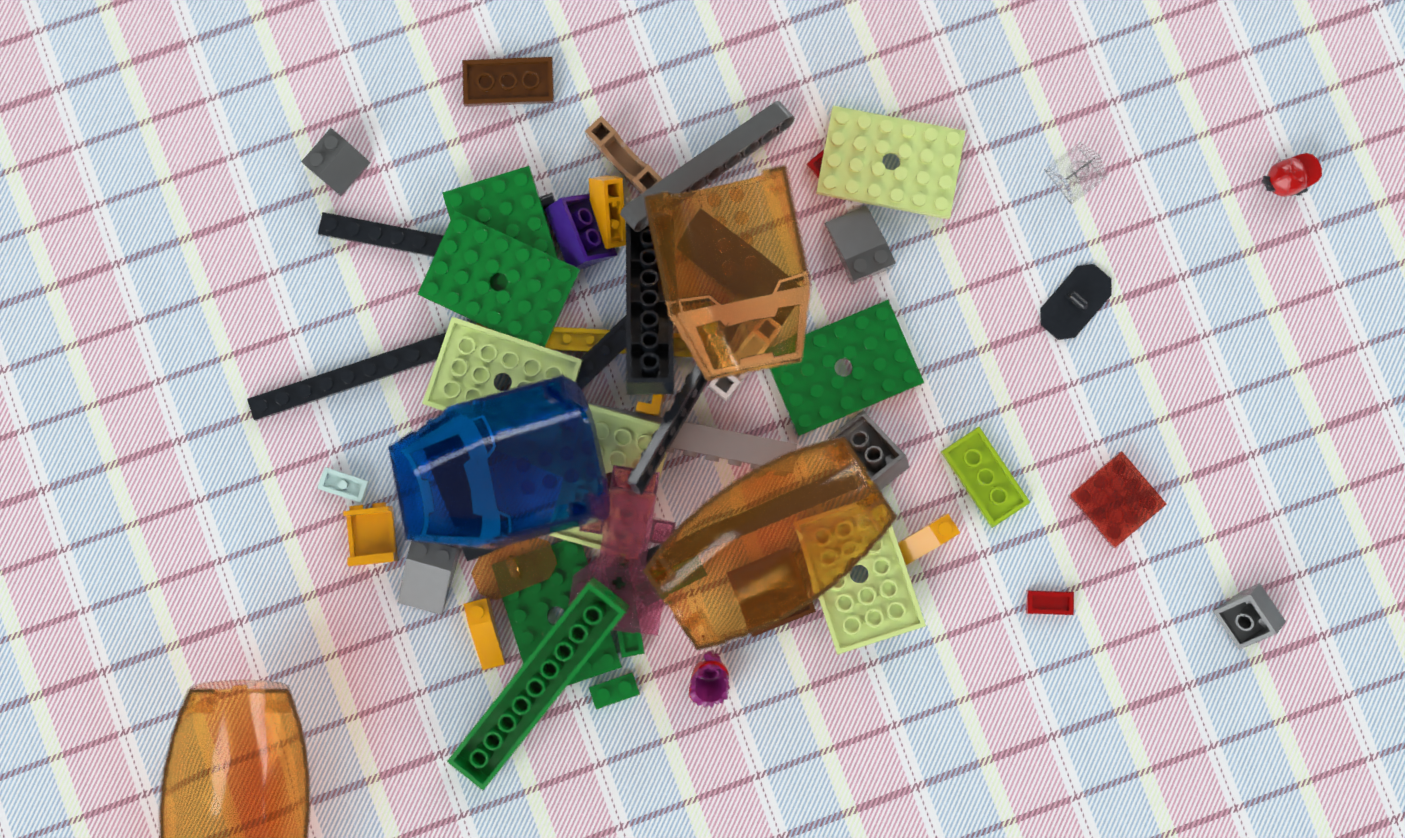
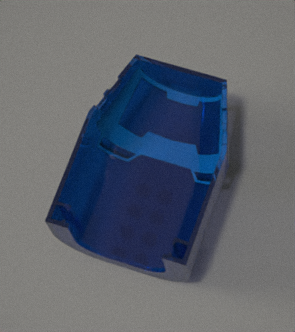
M564 375L451 405L443 410L444 413L435 419H429L425 422L426 425L417 431H411L388 447L405 539L408 541L495 549L608 519L610 514L608 481L594 419L579 385Z

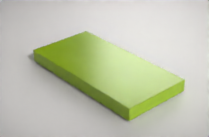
M980 427L975 428L941 451V454L991 528L1031 503Z

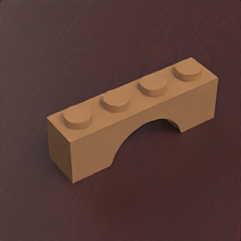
M602 116L585 130L587 139L640 194L662 180L649 164L643 162L625 144L617 131Z

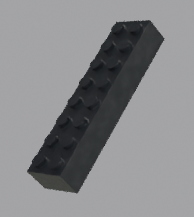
M660 217L639 232H635L626 222L627 395H674L672 217Z

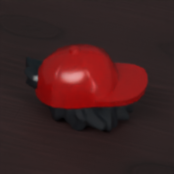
M1309 153L1279 160L1270 168L1267 176H1263L1262 183L1265 184L1264 186L1267 191H1271L1276 195L1283 197L1300 196L1301 193H1306L1308 187L1318 182L1322 177L1321 164L1313 154Z

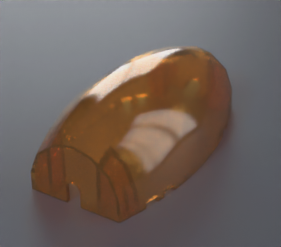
M844 436L812 443L784 453L728 483L684 519L661 544L644 567V574L665 605H669L674 618L696 650L715 647L736 638L749 636L748 634L760 629L763 630L780 622L809 605L851 572L852 568L869 554L870 549L877 541L881 540L888 528L896 520L897 515L877 485L870 479L866 473V468Z
M222 680L192 685L188 689L178 713L165 759L159 806V838H308L310 818L308 756L299 712L290 686L282 682L266 680Z

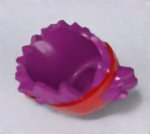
M707 651L704 654L705 659L699 661L693 668L689 697L697 706L703 705L706 708L709 705L712 708L714 704L718 705L728 699V690L730 689L729 672L722 663L718 653L713 654L711 651Z

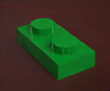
M633 672L589 687L596 710L640 695Z

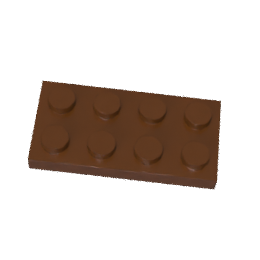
M552 57L462 60L463 105L465 107L554 103Z

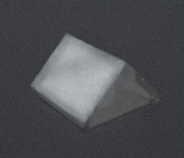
M1081 142L1044 169L1071 205L1108 178L1100 154Z

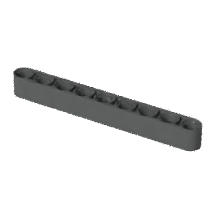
M780 101L772 103L630 201L622 208L620 215L635 232L643 230L788 129L794 122L795 117Z

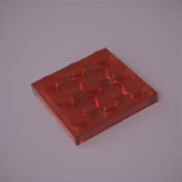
M1122 451L1117 453L1068 495L1112 548H1116L1167 505Z

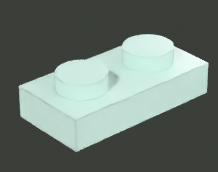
M324 467L317 489L363 503L370 481Z

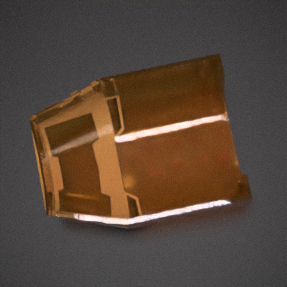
M782 165L764 169L760 176L706 189L678 194L666 191L644 196L669 317L675 323L683 341L686 342L706 380L709 381L801 362L812 281L788 167Z

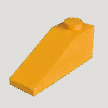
M609 175L588 178L590 203L605 248L626 246L625 220L620 215L624 207L623 178Z
M948 513L941 515L898 542L905 565L960 534L959 529Z
M490 597L464 603L468 626L482 670L505 665Z

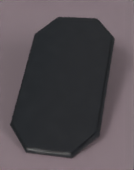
M1095 264L1076 266L1040 308L1041 326L1057 340L1075 338L1112 296L1111 278Z

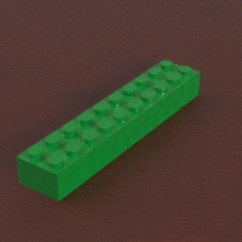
M593 577L447 762L484 791L630 606Z

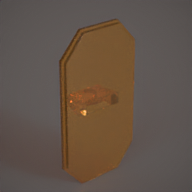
M532 535L479 557L471 574L480 595L498 600L549 579L557 565V560L549 541Z

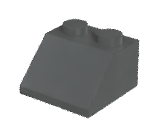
M332 128L326 132L301 161L340 196L347 191L371 163Z
M1260 583L1241 591L1213 610L1239 650L1277 634L1286 623Z

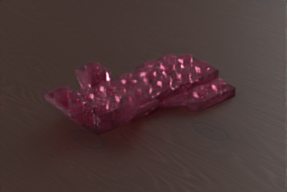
M613 465L607 509L585 507L582 509L579 531L603 534L599 557L573 575L569 606L594 577L630 606L612 630L658 636L665 587L646 563L650 542L672 546L676 522L654 517L660 472H655L643 495L635 493L628 483L630 472L635 468ZM621 554H626V559H629V563H625V566L620 565V561H617V557H620ZM617 577H622V581L626 582V585L617 588L613 580H617Z

